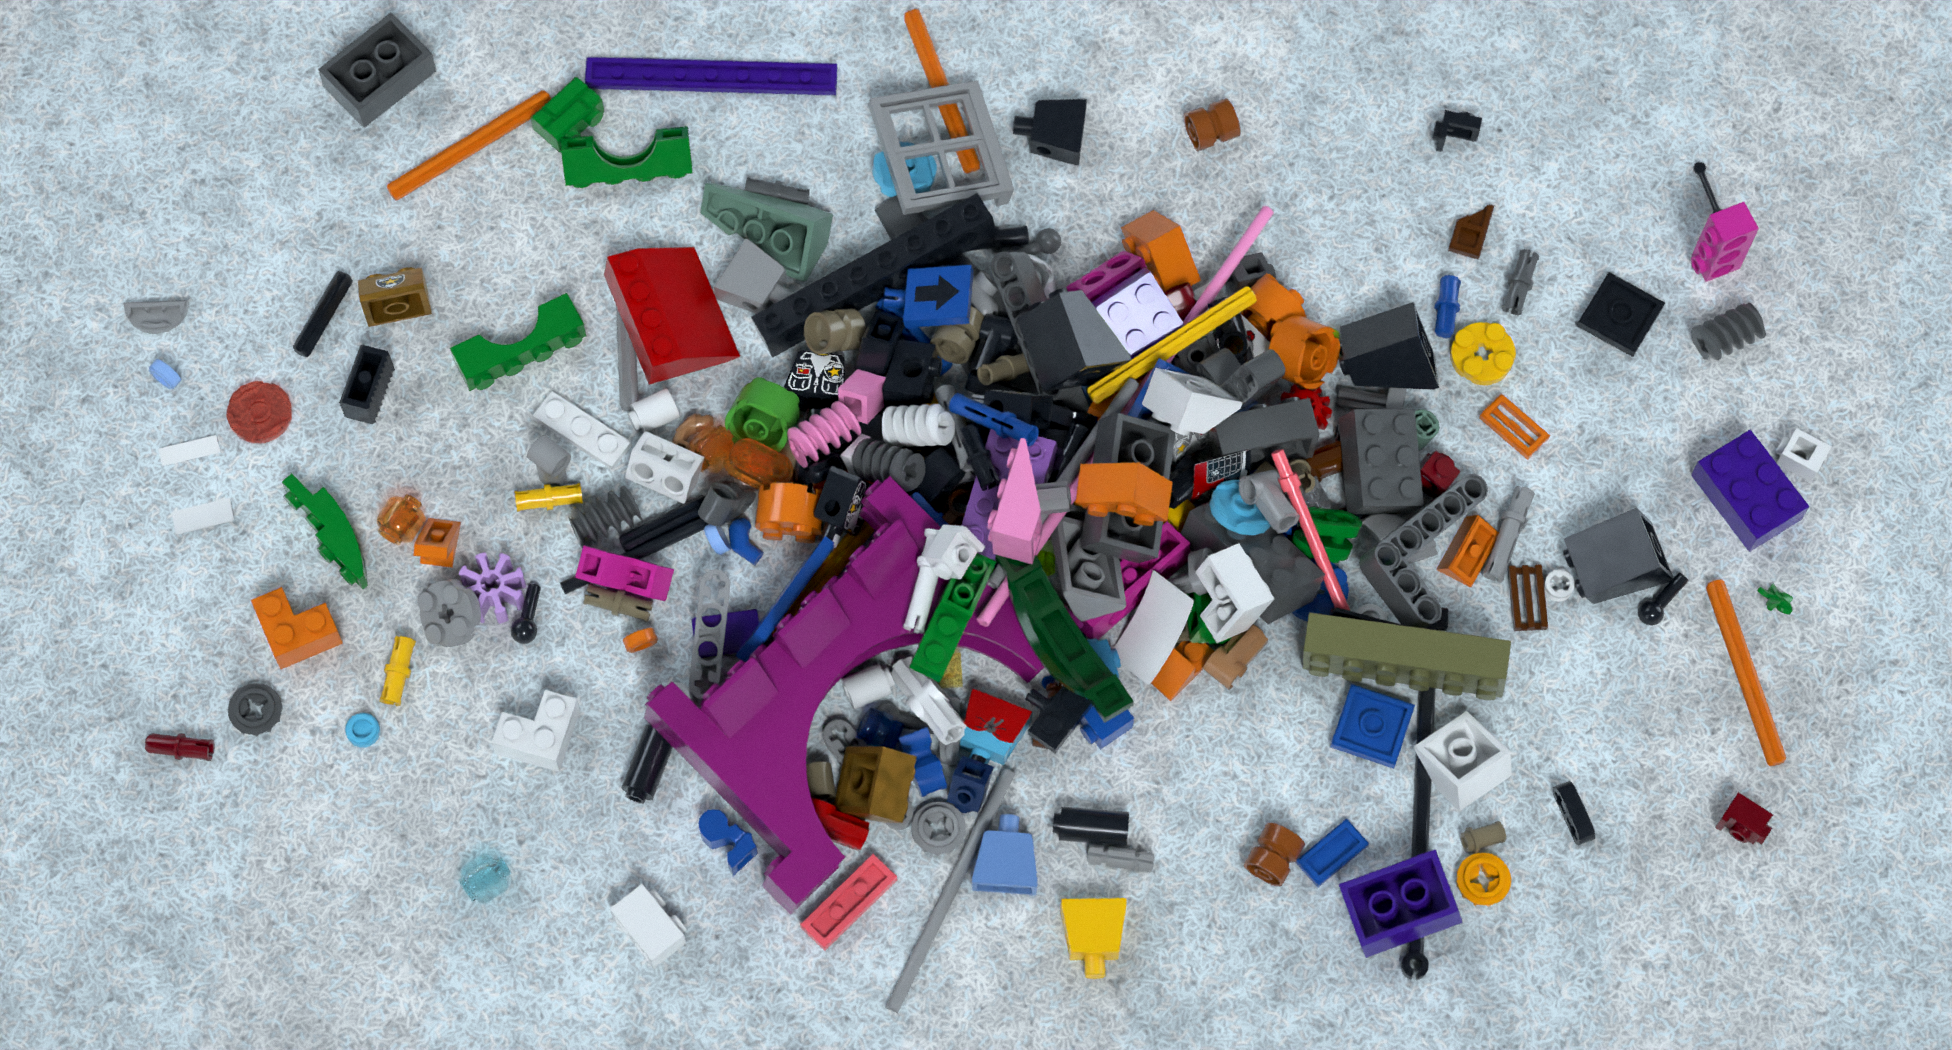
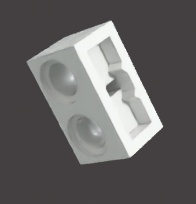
M644 431L631 452L625 478L685 504L698 482L704 456Z

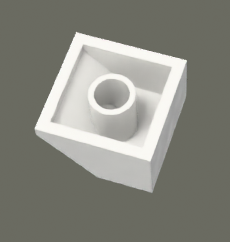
M1155 368L1142 402L1143 406L1153 412V418L1170 423L1172 431L1186 436L1190 432L1205 434L1241 409L1243 404L1242 401L1207 378Z
M1467 711L1414 746L1415 752L1437 790L1459 811L1512 776L1510 750Z

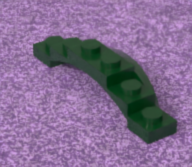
M995 554L996 561L1007 576L1010 598L1018 623L1028 644L1046 670L1065 688L1085 697V699H1089L1104 723L1134 706V700L1117 675L1109 670L1077 627L1042 568V563L1036 554L1033 564Z

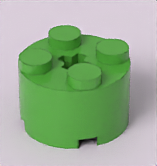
M756 377L740 390L725 418L726 431L729 428L733 435V443L746 453L754 456H765L770 452H775L774 454L784 448L788 441V429L795 427L799 420V398L794 392L788 391L776 383L767 381L762 377Z

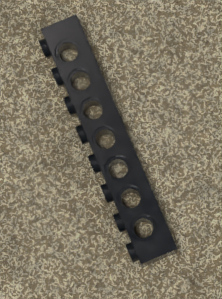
M978 193L753 315L751 318L755 328L773 358L805 340L804 326L810 314L853 308L859 311L883 298L885 287L899 289L906 285L908 269L939 267L997 235L993 217Z

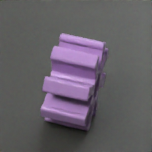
M483 552L475 556L478 568L482 570L481 574L468 570L466 566H462L459 572L462 585L470 586L466 589L471 588L478 598L481 609V623L485 622L484 617L490 606H495L494 613L499 624L509 620L506 608L502 607L504 601L516 606L517 610L523 608L524 597L522 591L514 589L526 588L525 579L521 568L508 573L513 570L510 557L506 554H499L500 559L494 570H489V560L487 554ZM495 584H497L498 589H495V588H492V587H493ZM486 587H489V588H492V589H491L489 592H487Z

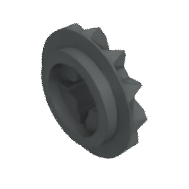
M253 683L243 686L234 693L229 701L228 716L232 725L243 735L251 734L257 737L261 733L271 732L272 727L277 722H280L283 706L279 695L274 689L265 684ZM248 700H251L257 706L264 705L261 709L263 719L260 720L254 714L249 717L247 716L251 711Z

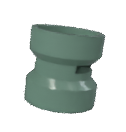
M1425 409L1415 411L1419 451L1438 434L1440 428L1437 417Z

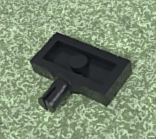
M1064 686L1050 699H1047L1032 688L1025 700L1040 709V714L1029 728L1028 735L1056 754L1093 705L1089 699L1073 693Z

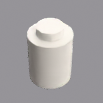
M667 388L630 404L632 411L627 413L634 430L641 429L643 433L644 431L650 432L680 418L677 406Z
M879 664L841 679L843 689L853 710L891 695L890 687L895 686L889 669L887 667L882 669Z

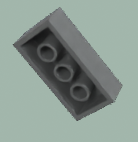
M1121 413L1099 419L1093 464L1141 463L1169 480L1176 432L1172 431L1170 427ZM1086 509L1080 548L1135 563L1158 558L1163 521H1154L1152 526L1135 524L1133 518L1117 514L1116 512H1108L1106 517H1097L1088 514Z
M1210 501L1189 511L1180 534L1190 542V550L1192 552L1207 547L1214 554L1239 543L1244 552L1251 558L1253 566L1262 580L1269 586L1270 592L1275 598L1260 615L1267 624L1313 602L1325 573L1282 533L1277 534L1271 526L1264 533L1257 535H1241L1230 531L1218 523L1211 514Z

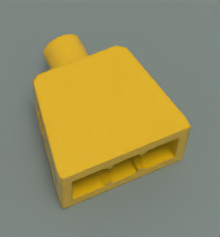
M1127 898L1061 899L1060 913L1070 960H1084L1085 978H1104L1105 960H1118Z

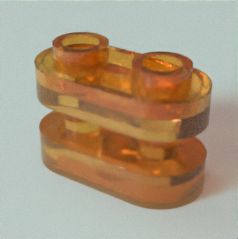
M751 438L740 439L724 456L723 464L726 472L759 490L761 485H764L766 490H770L771 483H787L793 475V465L788 457Z

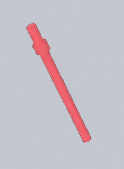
M1276 450L1271 453V456L1280 475L1278 479L1282 491L1287 492L1292 506L1300 516L1298 521L1318 568L1325 573L1323 580L1334 607L1350 611L1299 488L1302 484L1297 472L1292 471L1284 450Z

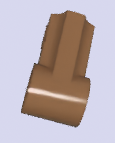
M1253 624L1247 631L1233 636L1224 647L1220 646L1206 661L1203 670L1230 690L1233 687L1231 685L1238 676L1241 678L1248 668L1247 665L1268 643V638L1260 628Z

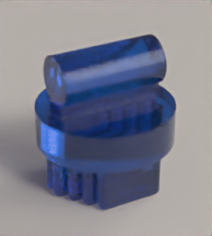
M870 707L862 717L857 728L856 737L865 741L866 745L870 747H886L894 750L905 725L892 720L893 715Z

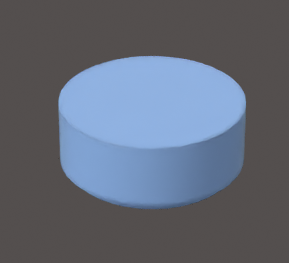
M156 359L148 368L150 374L168 389H174L181 381L180 376L159 359Z
M708 524L704 527L705 535L717 554L722 555L731 550L730 543L721 526Z

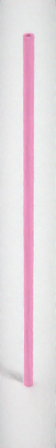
M1267 206L1261 208L1184 319V324L1189 323L1206 312L1208 304L1213 302L1273 215L1271 208ZM1175 355L1167 359L1166 361L1170 363L1175 357ZM1152 370L1143 378L1139 387L1120 412L1121 414L1127 415ZM1094 451L1085 464H1093ZM1079 473L1069 486L1071 506L1076 500ZM1067 512L1052 513L1046 518L1042 524V535L1036 556ZM1007 576L977 618V621L985 627L989 626L1010 595Z

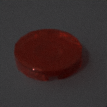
M253 381L235 391L229 400L230 403L226 412L231 430L240 439L250 443H267L277 439L287 430L292 420V405L287 393L278 385L263 383V381Z

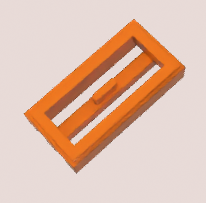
M1502 393L1479 416V419L1527 460L1550 437L1545 430ZM1500 405L1533 432L1538 439L1535 441L1517 423L1503 414L1498 407ZM1491 414L1496 416L1501 422H1503L1509 429H1511L1530 447L1528 448L1524 443H1522L1509 430H1507L1502 424H1500L1495 418H1493Z

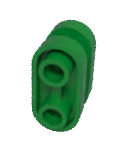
M1308 507L1330 562L1339 563L1340 561L1347 560L1353 548V544L1347 538L1357 537L1362 526L1361 520L1357 516L1343 510ZM1295 530L1291 542L1311 560L1314 557L1303 530Z

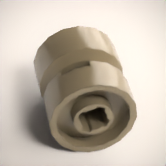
M971 306L969 324L938 326L930 341V344H936L937 355L951 363H966L975 347V341L979 338L984 316Z
M853 308L814 312L806 319L804 337L809 349L815 354L834 353L838 350L841 352L856 350L860 348L866 326L860 312Z

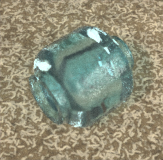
M483 853L461 868L462 877L458 879V882L472 903L477 900L481 904H486L507 891L509 883L506 877L511 872L501 857L494 859L490 854Z

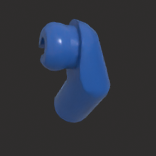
M739 518L732 521L728 529L730 546L735 553L755 566L764 555V552L749 542V533L752 528L750 521L746 518Z

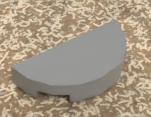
M188 300L123 303L125 314L131 324L140 331L151 334L169 332L180 325L186 317L189 308Z

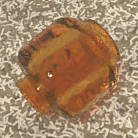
M713 425L706 426L689 443L690 451L704 456L701 468L702 473L705 470L711 473H719L737 454L736 445L732 441L733 434L729 430L726 431V428L722 425L718 427Z
M408 494L404 498L399 496L390 497L376 518V523L379 526L378 533L395 545L412 542L426 519L423 511L420 509L422 507L421 502Z

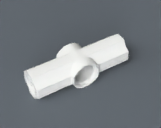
M911 656L897 661L892 666L891 675L894 682L908 698L906 703L923 722L928 724L943 744L948 745L949 743L958 742L965 735L964 731L967 725L950 705L949 701L951 699L948 694L933 679L909 668L913 659Z

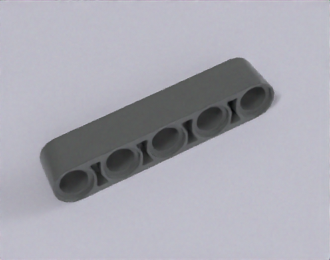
M1020 251L997 253L991 261V271L1039 394L1054 396L1053 401L1072 399L1078 393L1079 387L1060 389L1059 391H1043L1017 320L1029 312L1027 308L1030 305L1040 301H1047L1031 258L1025 252ZM1011 261L1013 262V270H1012V271H1011V268H1010ZM1023 291H1024V294H1025V299H1024V301H1023V299H1022V292H1023Z

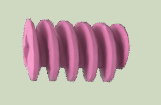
M835 401L832 403L831 409L823 408L820 415H811L809 422L806 420L801 421L798 428H789L787 438L794 457L803 468L808 467L806 456H809L815 462L818 461V449L825 455L830 454L828 443H831L838 449L841 447L840 436L847 442L852 441L850 430H853L860 436L861 427L851 410L843 403Z

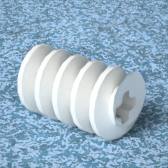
M926 404L921 406L910 405L909 407L904 405L899 407L889 406L885 409L882 417L883 440L885 443L893 446H946L953 439L955 432V421L952 414L944 411L940 404H932L931 406Z

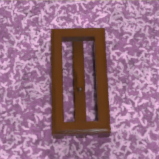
M1542 564L1535 565L1534 567L1522 565L1521 568H1516V565L1509 566L1508 579L1514 631L1547 630L1548 619ZM1533 574L1535 576L1539 623L1534 621L1530 575ZM1517 575H1522L1527 623L1522 624Z

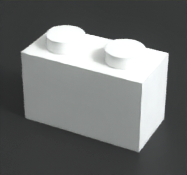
M641 884L609 909L612 918L654 969L686 944L683 933L687 930L675 914L669 917L662 907L666 904L655 889L648 891Z

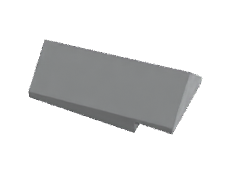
M1072 505L1071 512L1065 514L1052 533L1051 539L1063 595L1073 614L1082 622L1123 610L1126 607V599L1119 558L1080 548L1086 509Z

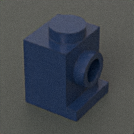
M962 755L953 773L946 802L954 804V807L961 813H970L972 811L978 813L985 800L994 766ZM966 772V773L972 774V775H974V776L980 777L981 780L978 779V778H975V777L966 775V774H964V773Z

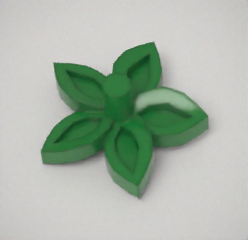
M1774 583L1768 590L1762 587L1758 588L1757 591L1768 599L1766 602L1768 610L1772 611L1774 608H1777L1781 613L1791 614L1793 611L1790 604L1793 600L1792 596L1778 591Z

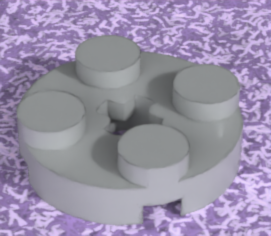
M449 579L435 582L429 586L426 592H422L418 597L421 623L426 639L431 644H439L444 647L466 644L474 637L471 634L475 626L480 624L481 609L478 598L471 588L466 589L462 584H459L462 583L459 580ZM447 607L454 611V615L450 617V620L447 616Z

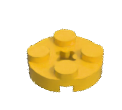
M1478 322L1467 325L1456 333L1450 350V359L1455 371L1461 377L1463 376L1467 380L1472 381L1471 383L1477 385H1491L1503 380L1511 371L1516 357L1513 340L1505 332L1504 327L1498 323ZM1479 347L1490 350L1491 353L1488 355L1487 360H1483L1481 356H1475L1474 353L1478 352Z

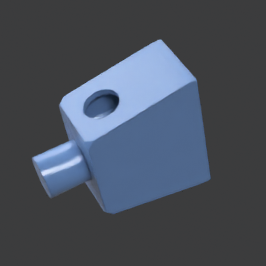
M1002 814L999 816L998 831H984L972 877V891L1026 895L1037 894L1038 881L1033 836L1029 833H1019V816Z

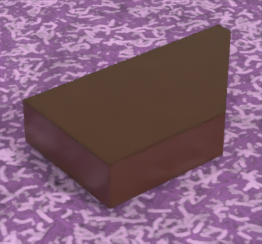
M1490 204L1475 214L1467 215L1457 220L1449 245V252L1479 260L1494 205Z

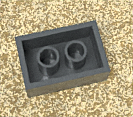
M389 13L321 66L318 72L323 87L365 128L434 74L436 67L432 53L392 13Z
M1291 397L1283 400L1281 404L1273 406L1257 404L1250 407L1248 411L1233 413L1210 429L1208 445L1212 460L1251 450L1250 470H1254L1265 461L1272 466L1275 465L1271 453L1279 449L1284 450L1288 462L1299 458H1312L1320 434L1310 398L1300 400L1299 397Z
M1354 409L1340 417L1339 429L1347 512L1351 514H1408L1423 507L1415 409Z

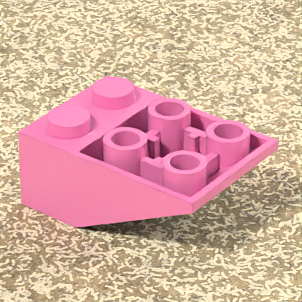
M1021 438L1018 448H1012L1008 457L1007 467L1010 468L1008 480L1002 478L997 493V498L1000 499L998 510L992 509L987 525V529L990 530L988 541L992 542L993 554L1033 564L1042 535L1041 509L1026 439Z

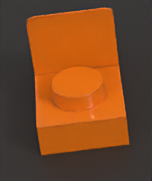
M428 518L414 543V556H420V564L453 568L461 522Z
M1182 641L1176 648H1173L1151 684L1167 699L1172 701L1203 670V666L1214 650L1206 643Z

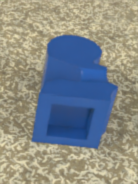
M928 727L899 737L897 742L901 752L916 756L913 781L921 798L940 789H947L941 762L931 752L932 740Z
M707 810L699 818L700 835L703 842L709 848L717 849L733 845L734 848L727 853L728 867L733 876L758 854L757 845L753 842L752 834L742 830L737 824L729 827L726 815L720 810Z

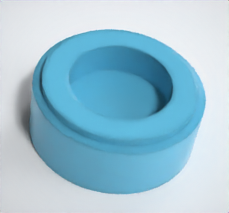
M359 713L348 720L345 732L351 744L356 747L365 748L373 745L378 740L380 726L372 715Z

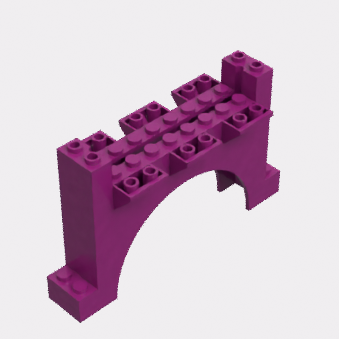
M890 476L883 483L880 480L875 481L864 493L866 496L861 501L864 507L859 515L876 531L873 535L874 539L869 543L870 546L866 548L864 545H861L849 557L850 561L845 566L847 569L842 573L840 579L835 575L822 587V591L819 594L815 590L811 592L801 602L800 605L802 607L797 611L798 614L795 617L791 613L788 614L776 626L777 630L773 634L774 638L768 647L762 644L750 655L746 663L742 659L738 661L728 671V677L724 680L725 683L722 686L715 683L702 696L703 700L700 703V708L673 681L666 687L662 684L658 685L647 696L648 701L645 704L644 718L779 855L768 865L767 870L763 873L766 879L762 887L790 915L839 868L838 865L845 859V856L835 846L823 828L810 796L807 781L806 752L809 731L815 712L827 693L853 668L883 652L899 647L917 645L923 634L913 632L914 628H911V631L904 629L903 625L906 621L920 570L917 566V558L922 556L927 538L924 536L925 529L940 530L941 527ZM939 576L924 629H926L949 581ZM986 584L957 647L983 654L1001 663L1026 683H1029L1044 666L1034 654L1022 632L1010 596L988 627L981 625L977 621L978 616L997 590ZM1065 606L1077 627L1081 630L1084 624Z

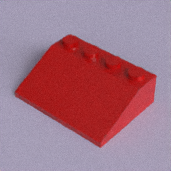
M695 247L637 248L607 257L604 277L649 385L723 364L740 357Z

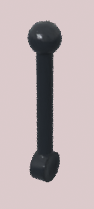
M1703 162L1695 163L1693 171L1701 179L1713 208V213L1721 211L1722 209L1719 208L1705 175L1706 165Z

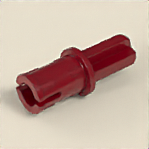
M152 733L146 737L145 750L148 753L174 756L176 760H182L184 757L211 761L213 756L209 755V753L214 754L215 743L213 739L186 737L184 733H179L177 736Z

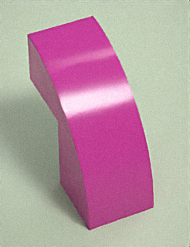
M583 546L575 578L606 587L625 590L648 598L666 601L674 569Z

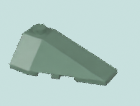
M710 182L705 183L700 214L726 234L732 235L737 233L742 238L753 242L786 269V276L803 282L808 280L828 245L833 219L832 213L806 204Z

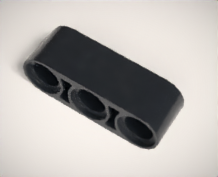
M944 447L938 448L925 459L923 481L917 488L906 493L910 496L915 492H919L937 511L964 478L966 472L960 468L959 463Z

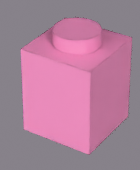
M857 369L838 388V401L851 410L858 422L868 424L885 407L882 389L886 377Z

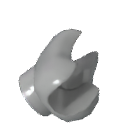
M984 270L976 276L973 274L971 306L981 312L984 317L986 314L998 315L999 305L993 297L998 291V287L993 278Z

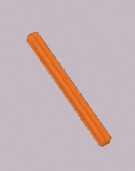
M918 9L907 11L904 14V21L930 87L935 88L949 85L920 11ZM956 103L938 106L951 139L969 136ZM974 148L956 151L962 169L966 174L979 170L980 162Z
M544 90L538 92L387 185L389 194L393 199L400 200L529 121L538 110L551 100L550 95Z
M1722 579L1711 581L1706 586V590L1767 764L1769 766L1780 765L1786 760V755L1726 584Z

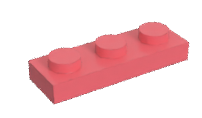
M872 854L800 924L801 929L826 951L897 881V876Z

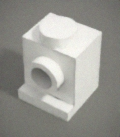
M1796 428L1791 439L1784 436L1775 453L1781 456L1777 464L1806 479L1805 481L1811 484L1832 446Z
M943 524L925 553L924 558L933 566L932 571L940 578L945 580L950 578L961 579L977 552H982L985 546L966 526Z

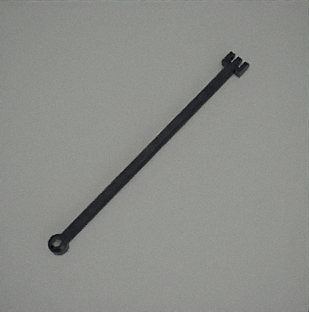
M1441 607L1442 614L1440 620L1426 629L1447 631L1448 608ZM1429 687L1427 691H1419L1416 745L1434 733L1436 688ZM1417 753L1411 858L1428 852L1432 780ZM1424 937L1407 943V953L1401 962V971L1410 980L1412 979L1414 969L1411 968L1409 961L1416 959L1421 963V968L1416 971V980L1422 979L1429 969L1428 959L1424 955Z

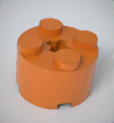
M1267 273L1251 287L1257 299L1256 303L1241 312L1269 342L1272 339L1271 329L1277 321L1283 322L1295 315L1307 318L1301 306L1304 303L1301 294L1294 289L1288 291L1279 284L1275 277Z
M1298 315L1291 316L1283 322L1277 321L1271 329L1272 339L1269 349L1274 350L1284 364L1285 375L1281 379L1306 389H1316L1324 384L1325 381L1321 379L1327 372L1332 374L1340 354V341L1334 337V329Z
M771 483L770 490H766L765 486L761 485L758 494L755 528L763 532V538L766 540L781 541L783 535L796 536L795 541L815 543L816 536L821 534L822 522L814 517V512L822 491L816 489L815 495L807 492L808 486L794 483Z

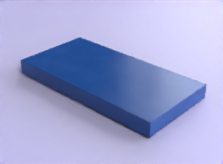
M825 536L808 555L735 655L737 658L742 659L744 662L748 661L750 655L768 639L833 549L834 542Z

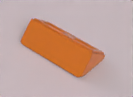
M1479 515L1466 516L1436 570L1468 587H1472L1494 547L1499 532Z

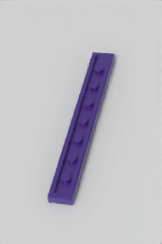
M586 57L585 84L589 89L837 95L838 65L830 63Z

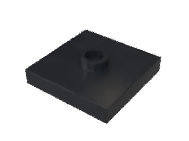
M1608 272L1578 321L1577 327L1634 357L1662 311L1665 302Z

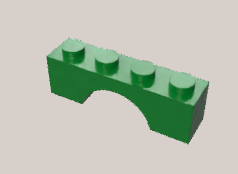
M688 126L656 129L651 143L643 151L631 156H617L605 151L599 146L593 136L561 139L565 186L573 185L575 188H585L592 183L602 182L607 185H616L622 183L623 180L631 179L647 182L661 176L677 179L693 173Z
M565 293L538 306V319L535 328L523 340L513 344L501 345L492 343L478 334L451 347L450 351L453 361L469 391L476 388L477 390H484L493 385L495 379L505 374L507 376H514L520 373L524 365L533 361H546L553 355L554 351L564 346L567 349L577 346L581 343L582 338L586 336L584 323L570 297Z

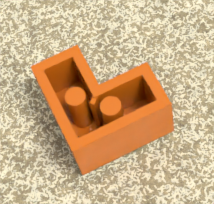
M1152 210L1121 227L1125 237L1122 240L1126 252L1144 259L1147 269L1151 271L1163 292L1186 282H1190L1192 286L1201 281L1179 224Z
M1141 463L1081 464L1075 503L1087 509V513L1092 516L1106 517L1108 512H1116L1117 514L1133 518L1135 524L1152 526L1154 521L1168 520L1173 482Z
M282 587L251 600L280 669L343 644L326 602L294 615Z

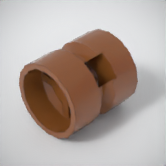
M1227 98L1209 104L1207 111L1200 107L1184 113L1185 128L1196 151L1214 146L1216 139L1223 143L1239 137L1241 134L1236 111Z
M1270 822L1266 823L1257 840L1260 847L1252 848L1244 863V867L1257 878L1272 886L1280 887L1284 884L1291 871L1289 863L1296 862L1305 843L1293 831Z

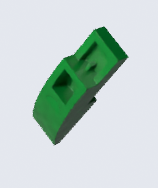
M291 473L282 481L286 491L283 497L294 510L297 511L301 507L308 515L305 517V520L317 532L315 536L320 545L317 551L328 563L334 560L341 567L339 573L348 584L352 586L354 583H357L362 589L366 588L368 581L363 555L344 512L324 487L312 495Z
M977 553L961 579H949L918 644L919 646L909 668L937 682L941 681L996 561Z

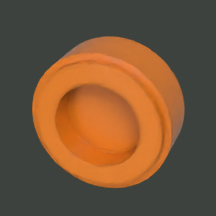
M654 628L636 631L623 639L626 651L629 653H635L651 647L658 641Z

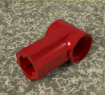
M811 798L818 818L832 842L856 851L861 850L869 833V822L839 812L830 803Z

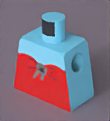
M973 688L964 721L967 727L964 731L965 735L960 739V748L971 752L969 756L971 759L988 764L991 760L1004 765L1030 726L1032 711Z

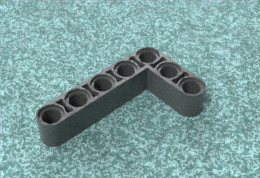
M1469 474L1463 477L1361 556L1359 564L1362 573L1402 626L1426 629L1441 618L1442 610L1438 600L1407 559L1486 498L1488 486L1481 476Z

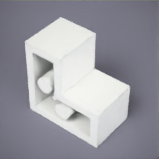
M1239 543L1208 556L1195 572L1212 598L1211 603L1201 613L1200 617L1217 643L1247 631L1275 599L1270 592L1269 586L1262 580L1253 566L1251 558L1244 552Z
M545 690L535 720L502 712L491 742L495 754L560 772L580 713L577 698Z

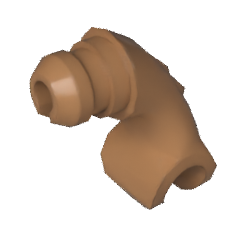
M696 412L690 415L676 429L672 443L691 451L690 445L687 442L689 436L695 435L697 432L714 429L713 417L711 415L701 416V414H696Z

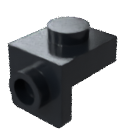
M1445 110L1442 122L1436 120L1432 139L1438 140L1436 151L1442 152L1446 136L1477 142L1482 118L1476 117L1469 112L1457 113Z

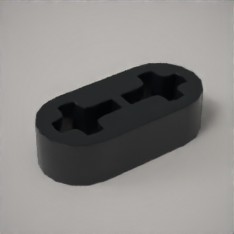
M1568 781L1554 786L1553 796L1575 844L1581 845L1594 840V827L1574 784Z

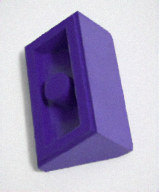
M757 609L727 613L723 655L735 654L743 646L759 624ZM721 614L702 616L703 624L710 628L718 626L722 619ZM696 617L691 619L693 636L695 633ZM705 641L701 643L698 648L700 658L717 656L718 648L713 642Z

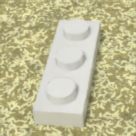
M551 391L533 414V420L611 470L616 467L632 446L631 441Z

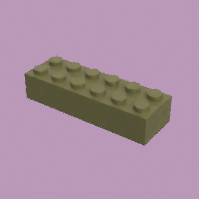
M1309 613L1303 650V669L1309 670V674L1318 677H1327L1331 673L1342 675L1343 679L1354 682L1362 681V678L1375 680V683L1382 686H1394L1395 683L1408 684L1409 688L1417 691H1427L1429 687L1442 689V692L1447 695L1460 696L1464 692L1476 694V697L1482 700H1495L1496 697L1503 698L1511 641Z

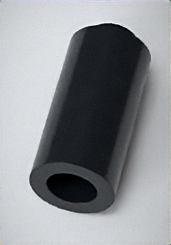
M645 725L621 787L626 792V798L637 803L653 800L673 749L652 725Z
M1061 807V813H1054L1053 833L1059 834V841L1127 846L1129 812Z

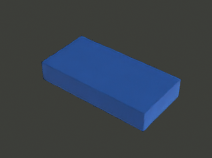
M1345 819L1299 857L1295 863L1318 888L1367 848L1369 843L1348 819Z

